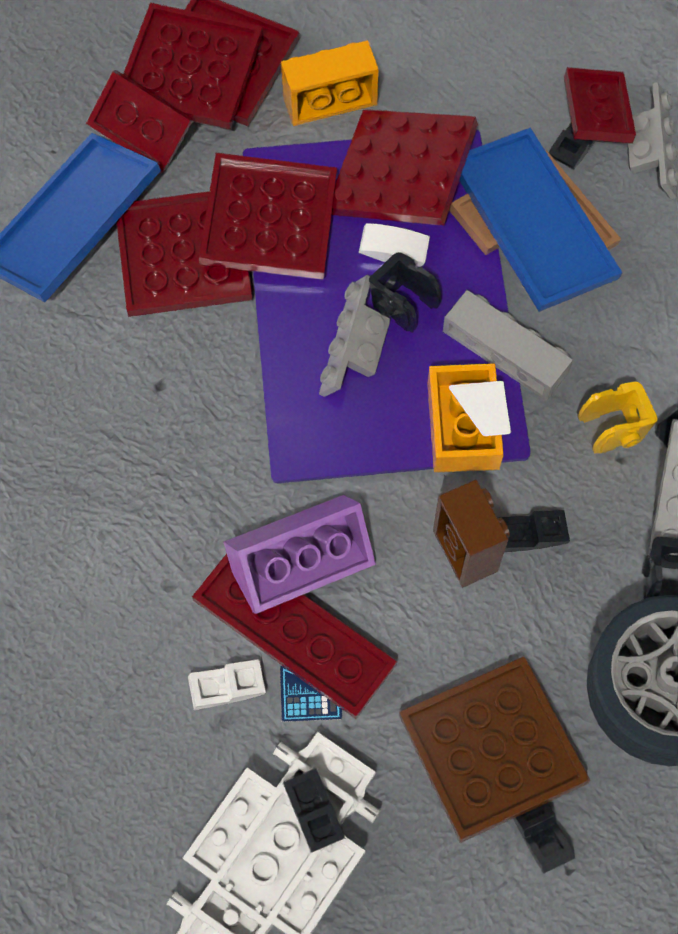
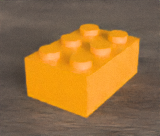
M368 40L358 43L353 42L346 46L330 50L325 49L314 54L292 57L289 60L281 61L283 99L293 126L377 105L379 69Z
M495 364L429 366L427 386L434 472L500 470L503 458L502 435L483 436L449 389L450 385L497 381Z

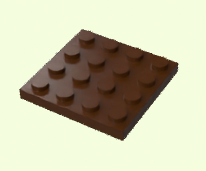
M524 656L399 712V717L460 843L581 788L590 782L585 769Z

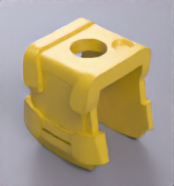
M623 383L617 387V391L609 389L594 393L580 409L578 419L584 423L600 418L601 415L622 410L627 423L615 425L605 430L593 445L594 454L608 452L619 446L630 448L643 441L647 433L657 422V415L641 383Z

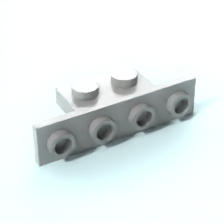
M659 82L652 83L654 109L632 115L636 136L633 143H628L629 164L634 174L659 167L661 186L672 200L677 198L676 186H678V172L674 167V160L677 159V150L672 142L675 126L669 112L670 109H673V102L668 91L664 92Z
M368 275L356 282H352L345 292L344 297L347 300L344 310L337 319L338 331L329 346L328 353L330 358L328 365L324 368L320 377L322 385L319 395L323 397L340 390L346 367L367 377L374 375L376 372L390 318L364 305L370 287V276Z

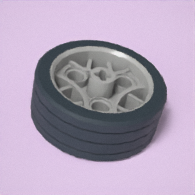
M677 595L649 597L629 605L617 614L602 632L588 665L586 685L590 708L598 725L609 739L633 757L651 764L678 766ZM663 632L672 633L671 638L668 639ZM648 634L659 649L644 655L636 638ZM627 646L632 657L618 655ZM631 673L638 674L643 679L644 685L641 687L631 685L627 680V675ZM627 703L637 704L634 712ZM644 705L665 717L658 728L640 718ZM670 722L676 732L663 729Z

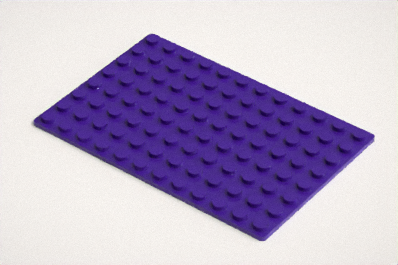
M477 129L470 150L482 146L481 134ZM352 139L247 148L243 151V156L337 167V181ZM460 181L458 182L452 202L467 194ZM450 211L444 226L331 215L324 279L253 271L270 471L272 481L277 484L434 469L427 386L429 366L490 364L444 333V318L467 290L474 295L483 296L492 307L500 312L509 314L499 248L485 255ZM366 223L399 227L430 236L425 264L421 267L437 279L441 292L440 306L437 309H430L419 299V296L402 285L396 292L404 296L413 306L417 318L416 330L413 333L406 331L396 324L393 318L388 317L390 322L375 374L367 377L346 367L340 390L325 397L319 395L322 385L320 377L330 358L328 353L329 346L336 337L338 331L337 319L344 310L347 300L344 297L345 292L352 282H356L366 275L371 276L385 263L359 253L363 229ZM369 287L364 305L379 312L373 307L371 288ZM496 368L497 381H503L511 430L510 434L502 435L503 458L501 463L526 461L530 457L531 450L520 383Z

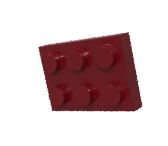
M567 67L564 80L574 139L633 143L636 131L624 72Z
M114 70L86 124L118 145L157 162L163 173L169 166L194 119L121 72Z

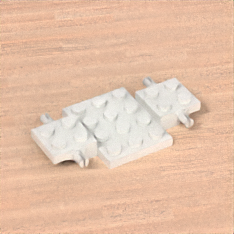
M319 732L316 733L309 745L299 753H296L283 744V742L278 744V748L276 747L273 755H276L290 766L277 787H274L249 768H246L183 857L187 863L211 879V882L193 904L178 894L177 891L172 894V897L181 903L182 906L172 899L168 900L167 905L184 916L177 934H268L273 925L285 934H311L365 854V850L345 837L343 840L311 853L282 782L317 768L340 826L355 811L373 823L381 810H378L363 798L365 790L376 775V772Z

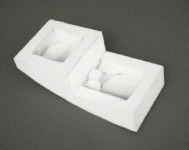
M366 223L363 229L359 253L386 262L393 254L401 252L412 258L416 264L415 267L419 268L425 264L430 236L399 227Z
M259 659L225 664L224 668L194 672L188 676L194 710L234 703L266 693Z

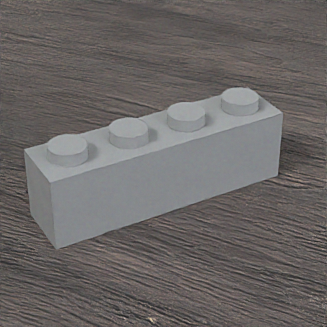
M467 290L444 318V333L490 364H495L496 368L546 401H548L569 374L573 359L569 357L566 351L560 347H553L544 341L536 331L532 329L527 330L518 324L510 314L500 312L492 307L481 295H474Z

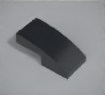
M571 122L566 130L563 129L551 147L549 154L555 160L575 169L591 149L595 140L574 139Z
M564 510L533 511L529 516L497 517V519L502 518L505 521L510 536L507 537L508 542L504 552L542 549L570 542Z
M317 768L282 782L311 853L345 839Z
M548 803L514 818L526 845L543 874L575 859L574 850L556 823V816Z

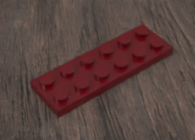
M227 554L192 596L194 602L354 719L359 717L397 665L396 660L305 595H300L255 614L232 573Z

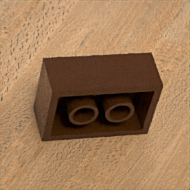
M477 480L439 495L433 532L462 588L498 572L508 542L507 537L510 536L505 521L502 518L497 519L492 510L494 504L490 493L486 488L481 489Z

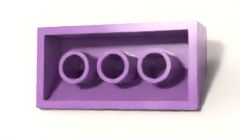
M344 495L224 541L232 573L255 614L376 565L361 504Z

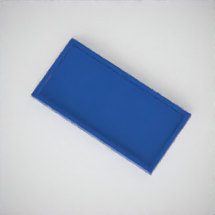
M531 127L469 150L459 181L470 196L471 201L539 312L620 278L623 272Z
M91 133L0 233V279L46 302L161 172L158 163Z

